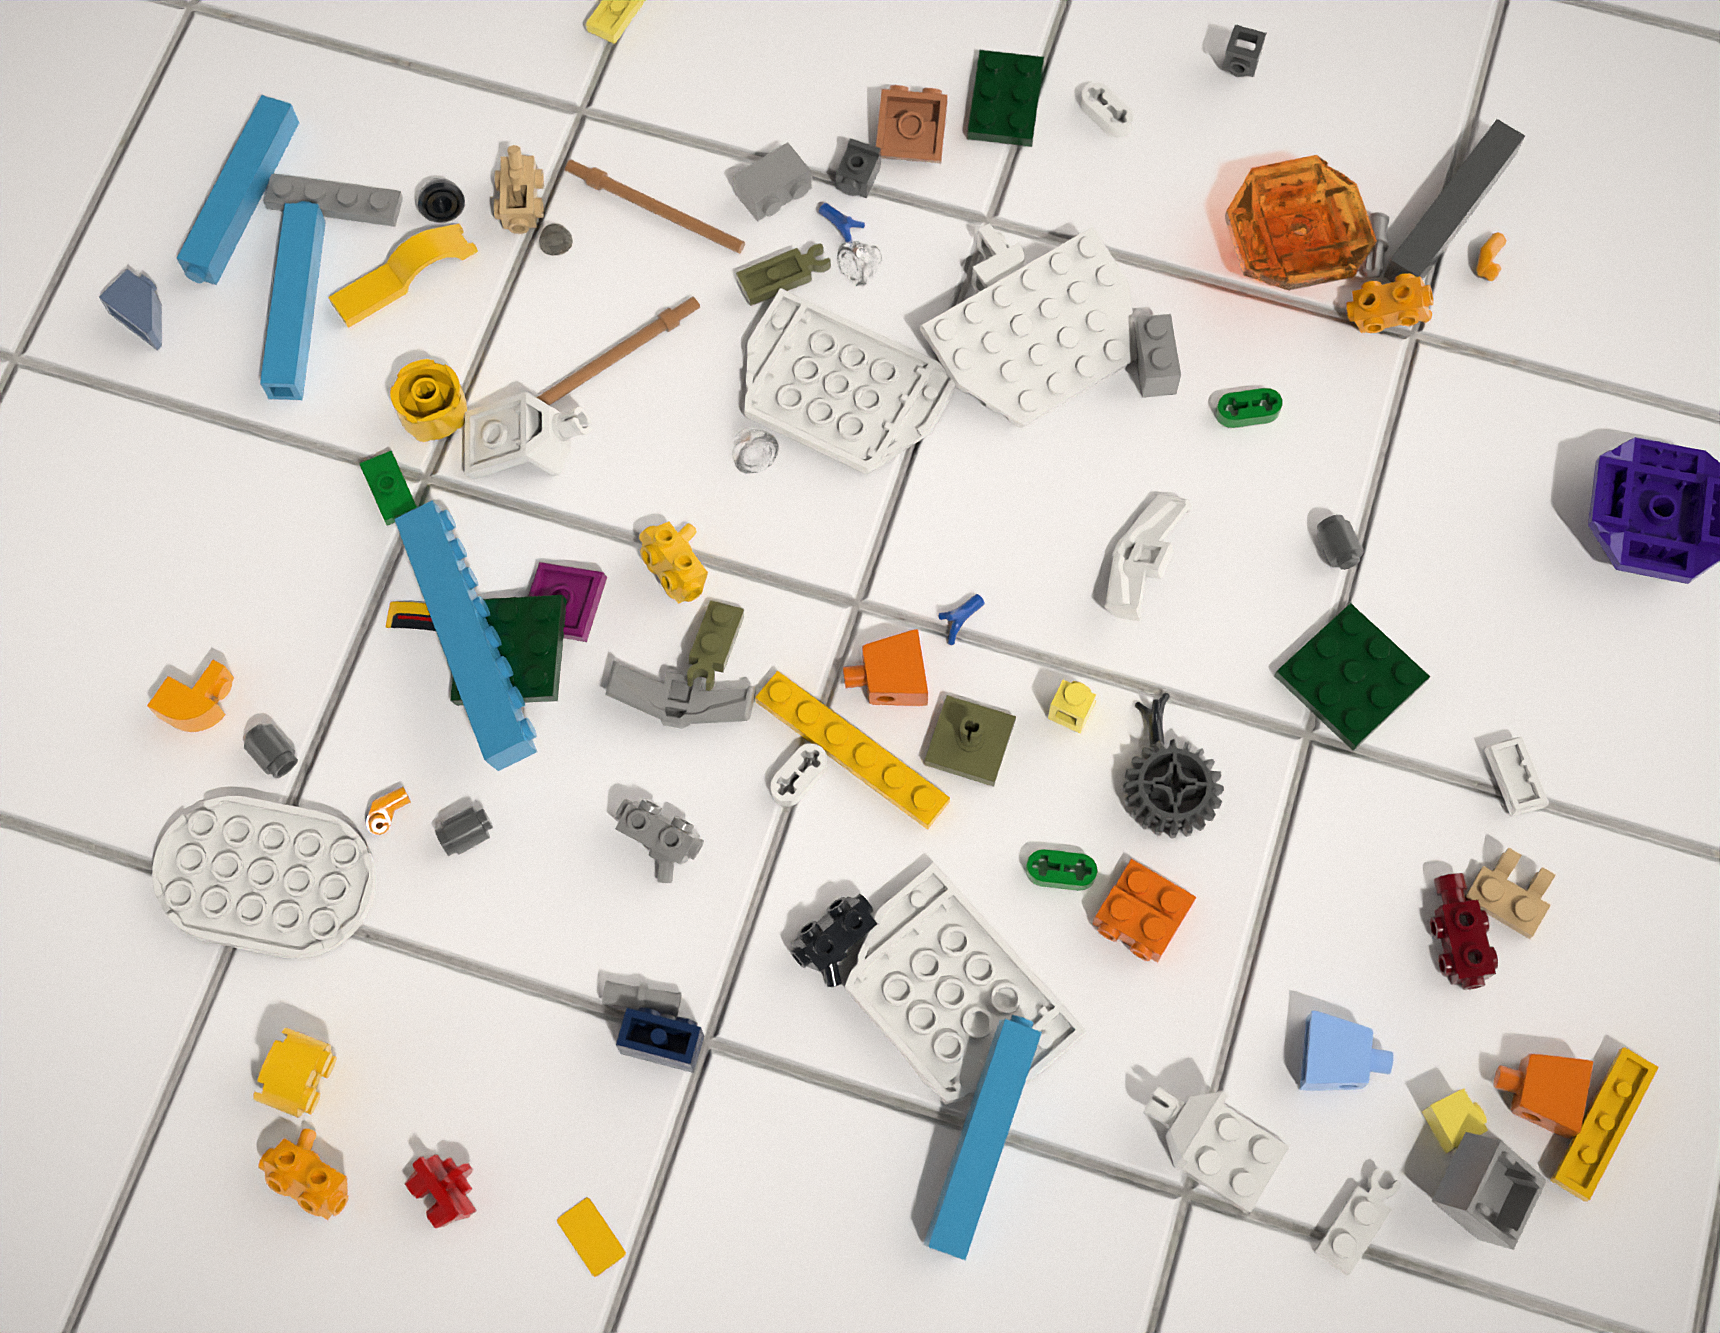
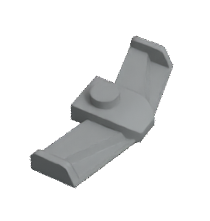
M613 661L605 695L660 719L664 726L683 729L690 724L748 721L751 717L756 690L754 686H748V688L706 691L702 690V678H696L692 687L687 686V675L666 672L664 684L620 665L619 662Z

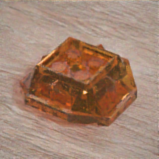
M1318 155L1251 168L1225 214V221L1243 275L1287 291L1355 277L1377 243L1357 183L1338 170L1328 166V162ZM1294 231H1299L1303 233V235L1297 234Z

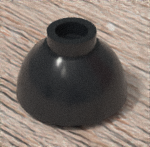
M435 178L430 180L421 188L418 195L419 211L423 217L431 222H450L456 219L465 207V198L461 189L448 179Z

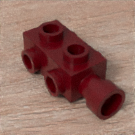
M1453 873L1434 879V885L1437 895L1442 898L1443 905L1434 911L1435 917H1431L1430 927L1434 939H1441L1444 953L1439 954L1440 971L1444 977L1449 976L1451 985L1462 984L1463 990L1486 986L1485 980L1496 974L1495 969L1498 968L1496 950L1493 946L1490 947L1487 932L1489 931L1488 915L1485 910H1481L1479 899L1466 901L1464 891L1467 890L1463 873ZM1459 915L1466 916L1468 926L1460 923ZM1468 952H1474L1477 964L1469 961Z

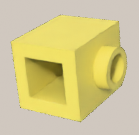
M1464 1088L1431 1104L1422 1111L1445 1154L1456 1148L1458 1149L1465 1132L1482 1135L1488 1131L1485 1125L1487 1119L1484 1111L1478 1103H1472Z

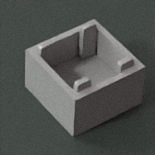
M1465 1132L1432 1202L1478 1240L1514 1250L1547 1180L1503 1141Z

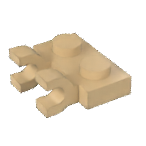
M1508 847L1505 853H1502L1493 871L1485 866L1480 869L1467 891L1465 899L1466 901L1479 899L1481 910H1485L1487 915L1531 939L1551 906L1541 898L1556 874L1542 867L1539 872L1535 873L1527 890H1524L1507 880L1522 856Z

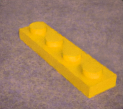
M1626 1047L1619 1049L1583 1117L1581 1133L1572 1138L1550 1180L1551 1182L1584 1202L1591 1199L1659 1068L1658 1066Z

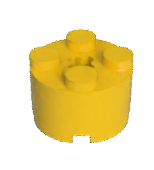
M421 359L407 364L397 374L398 378L394 385L391 386L390 397L399 420L408 433L420 442H427L445 438L464 426L467 401L458 376L451 367L446 364L444 366L435 363L434 360Z
M286 1027L281 1032L286 1036L284 1042L275 1040L263 1063L257 1082L264 1084L262 1093L254 1091L253 1099L299 1118L304 1112L310 1115L314 1112L321 1093L317 1092L316 1088L321 1077L329 1078L337 1057L332 1055L330 1044Z

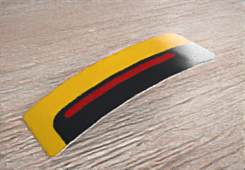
M390 602L386 628L418 629L436 632L426 603Z

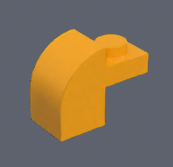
M212 660L192 689L168 676L147 706L157 718L179 730L186 732L203 731L216 725L226 715L217 703L229 694L234 677L224 665Z

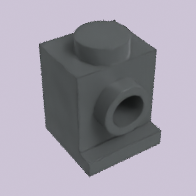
M1235 24L1225 52L1222 69L1229 70L1236 77H1244L1246 75L1254 77L1267 33ZM1238 39L1256 44L1255 49L1250 50L1237 46Z
M850 138L847 143L846 152L836 172V189L850 196L858 195L867 198L881 168V148Z

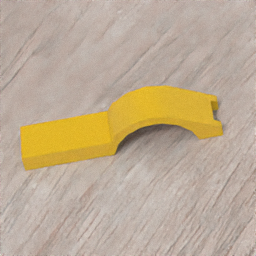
M460 224L422 231L399 245L389 257L387 263L328 298L346 326L350 328L407 294L409 285L425 267L447 257H457L463 261L478 252L477 247L474 243H468L463 237L462 233L464 231Z

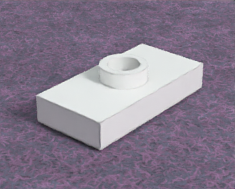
M1522 736L1486 746L1484 751L1511 817L1544 808L1549 804Z

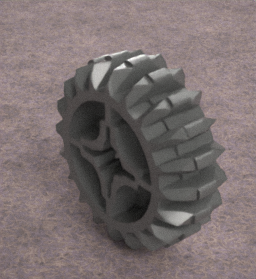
M1175 739L1170 740L1167 749L1160 740L1155 743L1154 751L1144 747L1141 752L1142 758L1134 756L1131 761L1133 768H1129L1125 772V778L1129 781L1124 783L1123 792L1130 794L1125 799V805L1129 807L1137 806L1132 811L1131 816L1133 819L1145 817L1142 823L1143 829L1149 828L1151 824L1156 825L1155 834L1157 836H1161L1164 828L1169 829V836L1172 839L1176 838L1178 829H1181L1186 837L1191 836L1192 826L1202 831L1206 825L1205 820H1214L1216 813L1213 809H1219L1222 804V800L1217 796L1222 795L1224 786L1216 783L1221 779V771H1210L1215 764L1214 758L1203 761V748L1198 749L1194 754L1190 752L1191 743L1189 741L1185 742L1182 749L1177 748ZM1167 765L1164 776L1153 777L1152 781L1144 780L1145 776L1154 768ZM1181 767L1190 771L1196 778H1189L1184 775ZM1171 777H1173L1175 790L1178 791L1175 801L1174 793H1172L1171 787H1168ZM1194 797H1202L1201 803L1194 809L1179 813L1181 802L1193 800ZM1149 798L1162 802L1166 811L1156 807Z

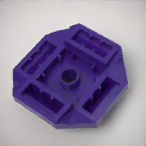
M1634 437L1598 457L1595 463L1588 526L1616 570L1689 584L1720 562V462L1705 450ZM1654 509L1661 511L1665 517L1656 514Z

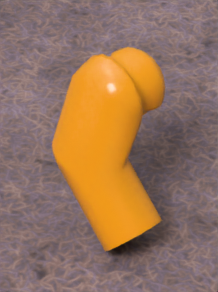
M1493 233L1480 248L1476 269L1480 278L1485 277L1488 281H1494L1501 271V266L1494 263L1493 260L1506 244V238L1502 233Z
M403 786L372 802L366 823L371 833L381 835L387 832L391 826L395 810L411 803Z

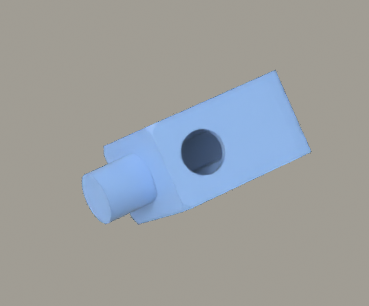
M1312 1010L1305 1022L1299 1090L1363 1089L1369 1083L1370 1072L1391 1074L1393 1052L1372 1048L1373 1030L1371 1028Z

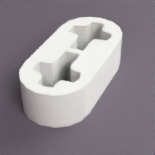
M1090 83L1083 88L1080 101L1083 112L1109 136L1121 138L1128 135L1133 123L1132 110L1102 83ZM1090 97H1092L1093 99H1098L1099 97L1102 98L1101 103L1098 100H1094L1091 102ZM1112 118H1114L1115 120H1120L1122 118L1124 119L1123 124L1120 121L1113 123Z
M812 743L801 746L771 780L770 790L772 798L777 804L784 807L796 805L824 775L828 763L826 752L821 746ZM815 755L818 756L817 763L819 766L816 768L810 765L802 773L801 770L805 766L803 757L812 758ZM796 777L797 780L793 784L795 793L790 794L786 792L784 795H781L779 784L788 785Z

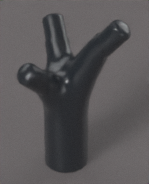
M1164 693L1159 700L1154 699L1152 709L1147 708L1141 702L1135 704V708L1144 715L1147 721L1150 747H1154L1155 743L1159 740L1164 744L1163 713L1166 702L1170 698L1168 693Z

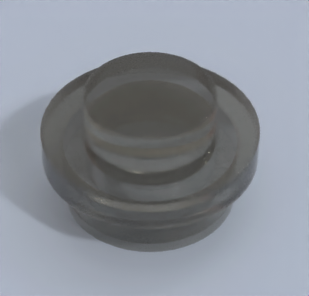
M550 224L542 230L539 237V245L545 254L557 256L570 250L573 245V238L570 231L563 225Z

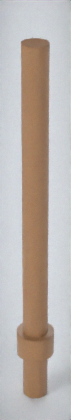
M572 159L566 164V172L585 180L588 186L598 191L604 189L738 254H741L745 247V241L608 177L607 172L597 167L591 169Z
M692 296L674 309L667 308L657 315V320L536 398L550 406L665 330L670 332L680 325L679 321L700 308L699 302Z

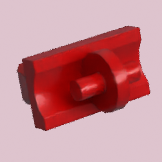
M438 1154L427 1159L419 1157L412 1163L415 1171L407 1179L405 1186L416 1199L424 1198L428 1193H432L437 1202L426 1211V1217L434 1228H442L454 1221L469 1218L477 1211L466 1196L473 1190L466 1180L474 1170L470 1163H464L457 1167L451 1157L442 1161Z

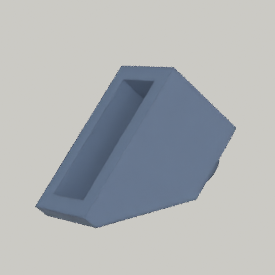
M127 269L99 296V299L112 317L158 351L162 347V304L155 294L157 287L145 275L142 274L138 277Z

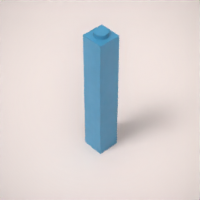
M261 95L177 257L188 279L196 283L208 282L214 285L218 284L269 184L271 173L274 174L299 125V120L292 104Z
M306 201L285 203L260 381L268 399L303 400L326 225L319 204Z
M1012 1015L1010 1020H999L923 1245L966 1261L1042 1032L1032 1029L1033 1021L1016 1015Z

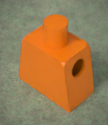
M918 629L863 645V665L843 667L845 689L867 686L869 704L928 706V687Z
M1529 1054L1521 1060L1518 1070L1499 1065L1494 1077V1088L1514 1093L1511 1105V1112L1559 1136L1571 1139L1581 1133L1594 1061Z

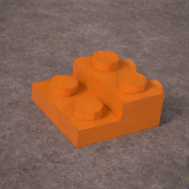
M1131 859L1096 914L1093 925L1098 927V933L1113 942L1119 939L1131 947L1130 951L1144 961L1152 959L1158 963L1193 905L1196 896Z

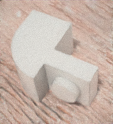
M990 223L978 229L977 248L986 260L973 266L972 285L977 292H980L1024 266V251L1020 242L1009 247L1004 235L1001 232L997 233Z

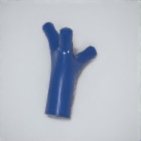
M828 203L822 204L819 214L839 229L845 239L847 249H852L853 243L850 228L863 229L865 222L853 220L851 216L842 214Z
M975 594L952 611L939 613L938 617L940 620L947 619L948 621H953L947 642L949 645L955 644L956 635L964 622L985 605L983 598L979 594Z

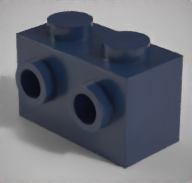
M639 1007L638 1010L626 1008L616 1047L622 1055L694 1073L705 1036L702 1028L697 1026L698 1023L694 1020L684 1017H676L675 1020L661 1017L660 1012L645 1007Z

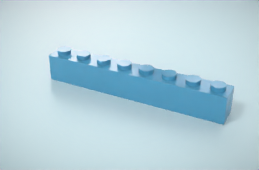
M431 500L394 520L483 758L494 769L500 771L537 753L533 741L537 734L529 718H524L521 708L525 706V702L517 687H512L509 677L513 676V671L504 656H500L497 647L502 645L501 640L494 627H489L486 619L490 615L489 609L481 596L478 597L475 591V587L479 586L477 578L472 569L466 567L463 560L467 557V552L460 539L455 538L452 530L456 528L455 521L447 509L442 511Z

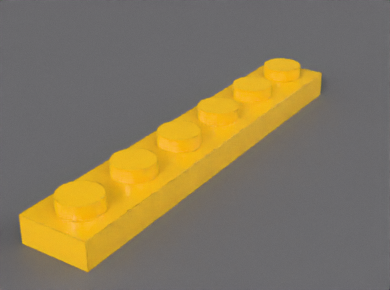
M779 671L773 675L756 695L755 701L757 704L810 743L821 746L827 756L927 830L950 803L949 796Z

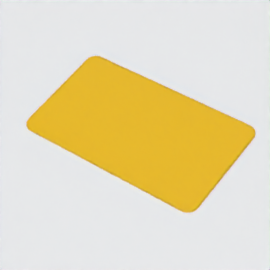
M585 1198L557 1219L558 1225L594 1277L603 1273L626 1255V1251L590 1198Z

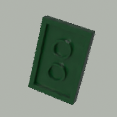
M979 50L967 140L1032 147L1044 57Z

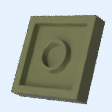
M947 695L924 765L994 787L1016 716Z

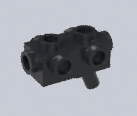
M858 894L855 898L841 897L835 900L826 909L827 914L817 922L812 921L803 926L798 932L799 937L791 943L793 949L790 950V953L795 961L804 969L809 967L818 972L823 970L827 987H835L842 984L837 962L845 959L847 956L845 951L877 925V922L871 915L874 911L873 907L861 894Z

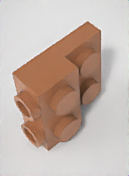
M891 85L889 89H882L876 147L881 148V158L941 164L948 95L942 94V90L936 88H923L922 92L909 91V87Z

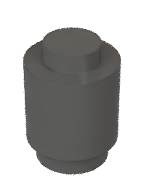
M1338 514L1322 520L1317 525L1319 531L1317 538L1331 567H1339L1341 570H1346L1360 562L1359 558L1363 555L1364 550L1350 521L1345 520L1343 515Z
M263 724L256 725L246 734L244 749L266 774H271L277 779L286 775L297 764L298 759L294 755L295 750L272 724L265 726Z
M472 805L441 822L442 827L436 829L435 834L448 856L454 853L460 855L489 839L490 834L488 830L492 829L493 825L483 808L477 811Z

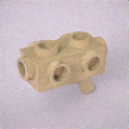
M512 145L507 148L508 156L501 157L500 170H495V187L497 191H500V199H494L495 219H501L503 229H509L514 234H524L528 232L529 228H537V218H543L544 216L542 197L537 198V189H544L543 169H537L534 156L523 155L519 146Z

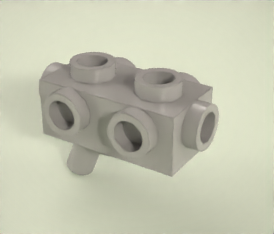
M625 798L615 816L619 820L615 829L649 847L648 855L655 860H659L657 882L672 883L674 862L683 864L689 858L694 860L699 854L704 840L700 838V835L692 831L695 827L693 824L677 816L671 820L661 815L662 808L653 802L642 799L639 803Z

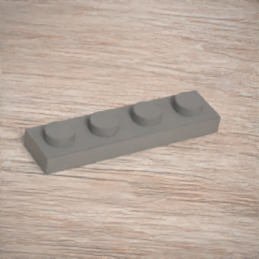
M271 173L263 202L266 209L284 211L285 203L306 201L319 204L324 217L396 227L403 196L401 191Z

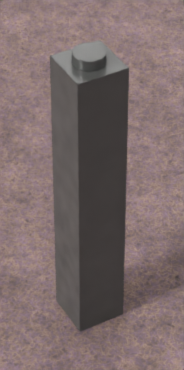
M1496 119L1392 256L1383 277L1391 283L1395 282V278L1398 275L1408 273L1416 277L1421 276L1423 280L1518 154L1526 135Z

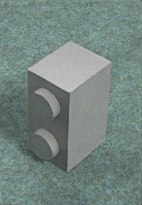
M788 142L733 175L735 194L756 221L776 214L782 206L793 199L802 198L812 188L810 168Z
M1171 314L1137 317L1135 337L1138 358L1136 362L1142 398L1177 394L1181 370Z

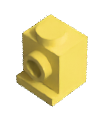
M1062 680L1051 702L1048 719L1081 734L1096 704V694L1092 693L1091 689L1083 683L1077 681L1070 683Z

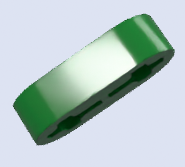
M1271 388L1227 393L1220 398L1217 404L1216 418L1222 426L1227 428L1270 423L1278 418L1283 405V399L1276 390ZM1262 400H1266L1268 405H1272L1270 411H1266L1264 406H1260ZM1228 405H1232L1234 410H1238L1236 416H1232L1230 411H1226Z
M1047 849L1033 852L1029 856L1026 865V875L1033 884L1041 887L1075 891L1090 888L1094 884L1098 872L1094 859L1088 855ZM1040 860H1046L1048 867L1057 868L1059 871L1048 870L1046 876L1039 875V869L1033 868V866H1038ZM1077 864L1084 865V871L1090 872V874L1085 875L1083 880H1077L1075 873L1065 872L1064 869L1075 870Z

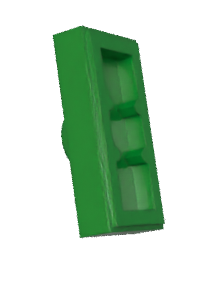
M392 450L359 464L387 526L396 523L394 519L417 508Z

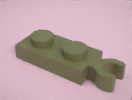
M819 243L812 245L806 254L801 255L799 249L795 248L736 272V278L749 305L753 306L775 297L780 288L789 291L811 282V272L823 273L831 268V260L829 257L824 260L815 259L817 256L824 254L823 245Z
M710 600L689 654V664L692 666L687 671V686L692 687L696 678L704 677L706 678V691L713 689L715 684L714 671L724 673L744 619L745 609Z

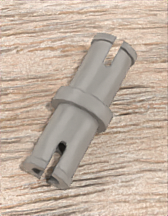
M606 980L602 1005L638 1010L639 1007L656 1010L661 1014L678 1017L682 993L648 988V984L640 983L638 987Z

